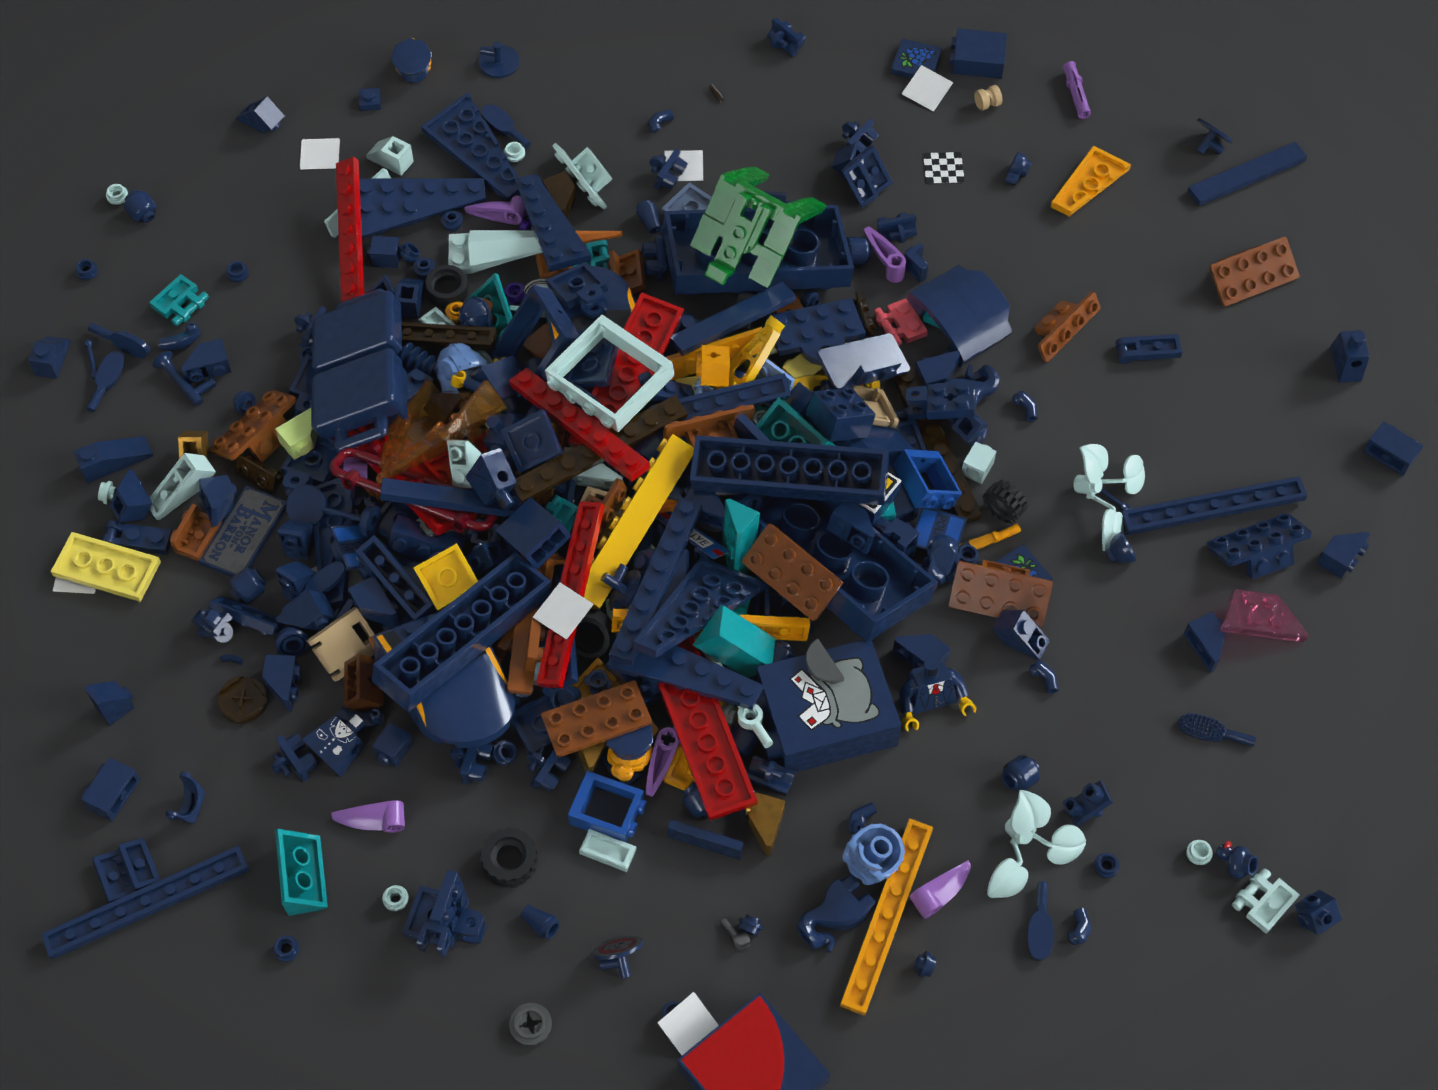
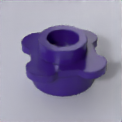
M511 283L504 289L508 305H514L523 301L526 293L524 292L525 286L522 283Z

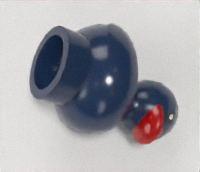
M1230 841L1218 846L1216 855L1220 860L1228 861V873L1235 879H1242L1247 875L1253 876L1256 873L1258 858L1256 855H1252L1246 847L1237 846L1232 848Z

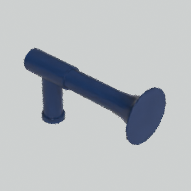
M165 351L154 359L152 366L156 369L162 368L167 371L195 406L201 405L203 399L200 395L215 387V381L210 377L209 380L193 388L172 364L173 353L171 351Z

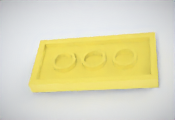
M71 532L51 573L54 577L141 602L161 561L159 557Z

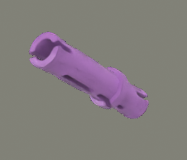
M1066 62L1063 65L1067 78L1066 85L1071 91L1078 117L1080 119L1088 118L1091 115V110L1082 87V77L1078 74L1075 62Z

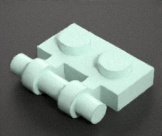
M1263 868L1259 874L1255 873L1251 877L1250 884L1245 889H1241L1236 894V900L1232 903V907L1240 911L1244 906H1248L1251 910L1246 915V918L1267 934L1297 900L1300 894L1280 878L1272 885L1267 880L1271 873ZM1258 890H1262L1265 893L1260 900L1253 896Z

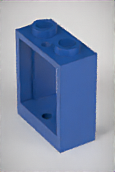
M904 449L892 464L915 508L950 509L962 495L939 451ZM920 473L927 474L935 490L928 489Z
M587 771L568 813L569 825L586 831L592 829L627 842L628 838H633L636 832L637 823L635 821L638 814L642 815L645 810L647 801L644 800V791ZM596 787L633 800L622 827L585 815Z

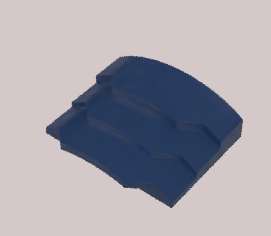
M957 265L930 282H925L914 289L906 298L919 316L927 312L950 340L948 352L959 350L958 365L960 367L1013 332L1008 323L1010 304L999 288L983 271L966 270L962 266Z

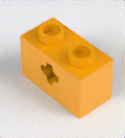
M702 345L701 353L696 355V377H700V385L729 387V346Z

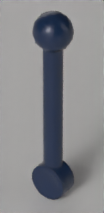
M88 339L84 341V346L87 348L90 359L91 377L95 380L97 369L92 352L93 342Z
M1102 488L1100 492L1117 504L1121 512L1130 509L1129 504L1120 502Z

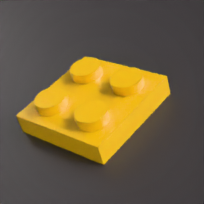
M457 543L414 567L437 611L444 609L478 582Z

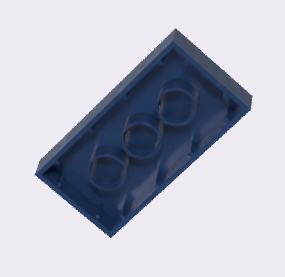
M827 205L822 213L798 225L769 288L748 278L758 257L750 252L743 253L734 274L727 278L724 285L706 277L704 273L709 263L714 261L723 237L719 236L711 256L690 246L698 229L699 222L706 210L664 211L662 231L675 295L687 294L695 296L702 293L731 292L740 294V292L765 291L781 282L790 290L815 288L828 290L851 286L854 266L838 205ZM747 208L744 217L752 221L756 211ZM768 219L758 240V243L764 245L774 223L771 219Z
M749 495L738 502L760 512L758 537L768 524H773L843 581L842 586L826 607L845 622L851 631L861 636L865 641L869 642L931 601L938 581L874 527L872 528L875 536L867 554H864L826 530L832 512L838 507L832 501Z

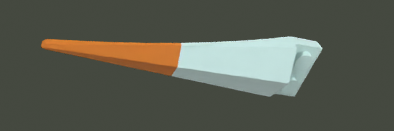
M470 230V233L449 234L448 265H454L462 269L465 274H473L503 263L542 253L534 231ZM576 231L583 243L617 238L623 235L622 231Z

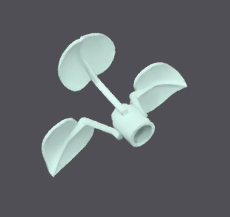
M1088 444L1079 447L1083 456L1085 475H1077L1075 477L1074 490L1076 493L1087 494V499H1093L1109 508L1104 512L1102 519V551L1109 549L1112 538L1117 533L1124 532V519L1122 513L1116 512V508L1113 505L1098 498L1095 494L1102 490V484L1125 483L1126 492L1128 494H1136L1144 484L1145 470L1141 457L1130 455L1123 467L1125 478L1101 479L1103 472L1108 466V453L1105 447L1101 445Z
M1020 790L1011 818L1005 824V831L1012 837L1010 843L1013 845L1017 862L1012 858H1007L996 867L988 884V897H1010L1019 893L1026 885L1028 871L1021 866L1023 860L1018 844H1028L1032 838H1035L1050 847L1047 852V858L1052 863L1059 865L1067 864L1076 859L1086 845V839L1082 831L1074 825H1063L1052 835V842L1040 837L1035 833L1036 828L1043 827L1048 823L1051 816L1050 806L1040 796L1029 791Z

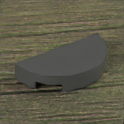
M816 639L810 645L806 654V666L809 673L818 681L831 682V684L843 682L844 676L819 639Z

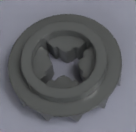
M523 1004L515 1009L510 1017V1032L515 1041L522 1043L524 1046H536L541 1041L546 1040L552 1029L550 1013L540 1004ZM527 1015H530L533 1022H538L534 1026V1034L529 1031V1028L523 1027L527 1024Z

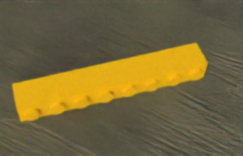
M674 434L668 440L663 438L656 449L659 451L656 459L652 457L649 460L651 468L647 470L648 472L644 478H638L632 488L635 490L632 498L628 496L620 507L624 510L620 517H614L608 527L611 529L608 537L603 536L596 546L599 551L593 557L584 595L585 599L593 603L590 609H600L612 589L600 580L601 576L604 573H608L613 577L620 564L627 565L693 456L694 447Z

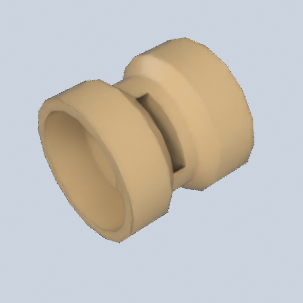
M997 85L989 86L987 90H976L974 93L975 103L980 111L988 109L989 106L996 107L1002 104V94Z

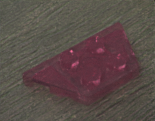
M1235 589L1231 594L1229 606L1225 612L1226 617L1220 627L1221 632L1305 642L1309 637L1308 633L1279 595Z

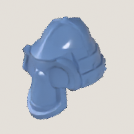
M463 343L449 344L447 348L440 352L437 364L434 367L442 391H457L458 388H454L450 384L452 375H457V372L464 371L467 378L469 374L478 368L487 365L488 361Z
M881 823L871 824L860 828L856 834L852 835L850 841L846 844L842 858L847 863L849 871L853 876L861 879L863 884L871 885L890 878L895 871H898V867L904 861L905 846L903 845L902 838L894 829Z

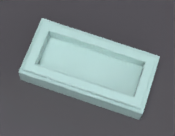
M589 829L579 854L627 872L636 852V846Z

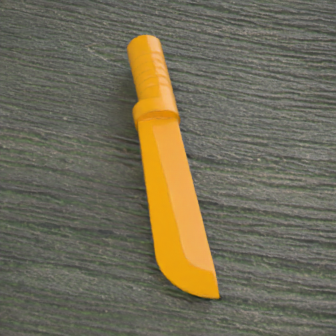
M1014 524L997 532L995 530L968 542L979 550L1020 533L1021 528L1018 524Z

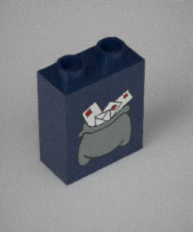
M861 640L825 649L844 676V681L836 684L816 680L808 671L806 655L757 667L756 682L764 685V689L756 705L763 711L769 728L766 732L773 741L769 748H764L762 745L766 760L779 759L781 766L799 772L898 746L902 724L872 640L869 642Z

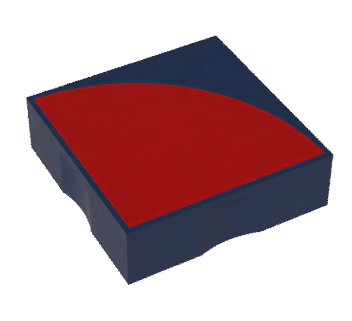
M761 992L677 1059L679 1071L695 1090H821L829 1083L830 1079L829 1071Z

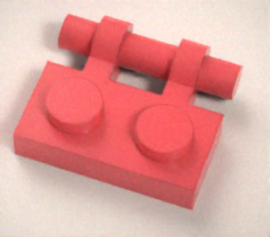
M906 298L887 305L888 314L884 313L881 308H877L873 312L876 316L877 324L883 327L886 332L885 334L890 333L894 336L898 346L902 343L900 339L902 337L908 344L927 336L928 330ZM894 322L897 326V329L893 328L891 323Z

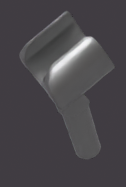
M724 918L721 923L732 936L736 949L742 950L750 947V938L747 932L738 934L728 920Z

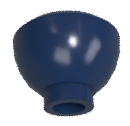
M1122 532L1117 533L1112 538L1109 549L1105 550L1112 563L1115 561L1132 563L1137 559Z
M287 625L276 637V650L280 655L300 656L309 648L307 642L309 637L300 627Z

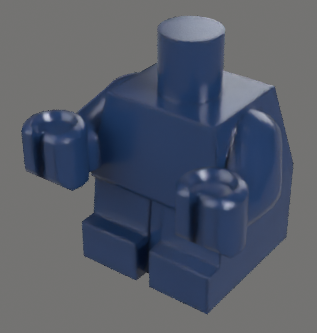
M975 412L974 417L958 418L952 425V429L956 433L961 434L960 436L966 442H970L971 447H973L975 442L981 444L984 441L988 432L987 428L989 427Z

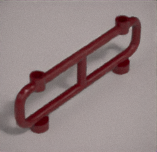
M375 442L368 443L363 450L357 448L343 449L334 457L330 464L332 474L341 479L342 486L348 490H352L357 485L381 495V484L361 477L355 470L347 472L339 467L349 457L358 458L418 483L459 488L381 458L384 454L383 448ZM403 503L452 522L453 530L458 533L464 532L466 528L477 532L489 530L499 518L496 515H488L485 521L476 522L471 520L466 513L455 514L442 508Z

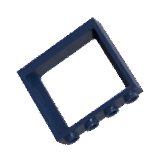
M536 285L531 286L493 348V351H491L489 356L492 361L495 358L500 360L502 357L507 358L513 355L518 369L523 371L524 368L519 362L517 354L544 311L559 335L535 372L541 379H543L542 374L545 369L580 336L551 289ZM521 394L514 397L520 408L530 409L532 403Z

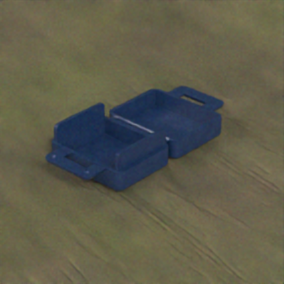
M376 289L339 303L335 310L317 316L312 323V368L317 374L312 378L311 427L322 439H327L332 446L335 445V450L338 453L343 449L355 448L383 438L388 432V417L398 414L402 420L408 419L407 372L397 355L402 348L401 303L388 290ZM374 422V428L348 437V431Z

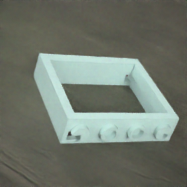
M601 315L545 369L547 384L552 390L560 391L569 402L577 403L585 413L590 416L594 415L605 427H611L617 432L675 376L673 363L604 315ZM603 338L655 372L615 414L563 378Z

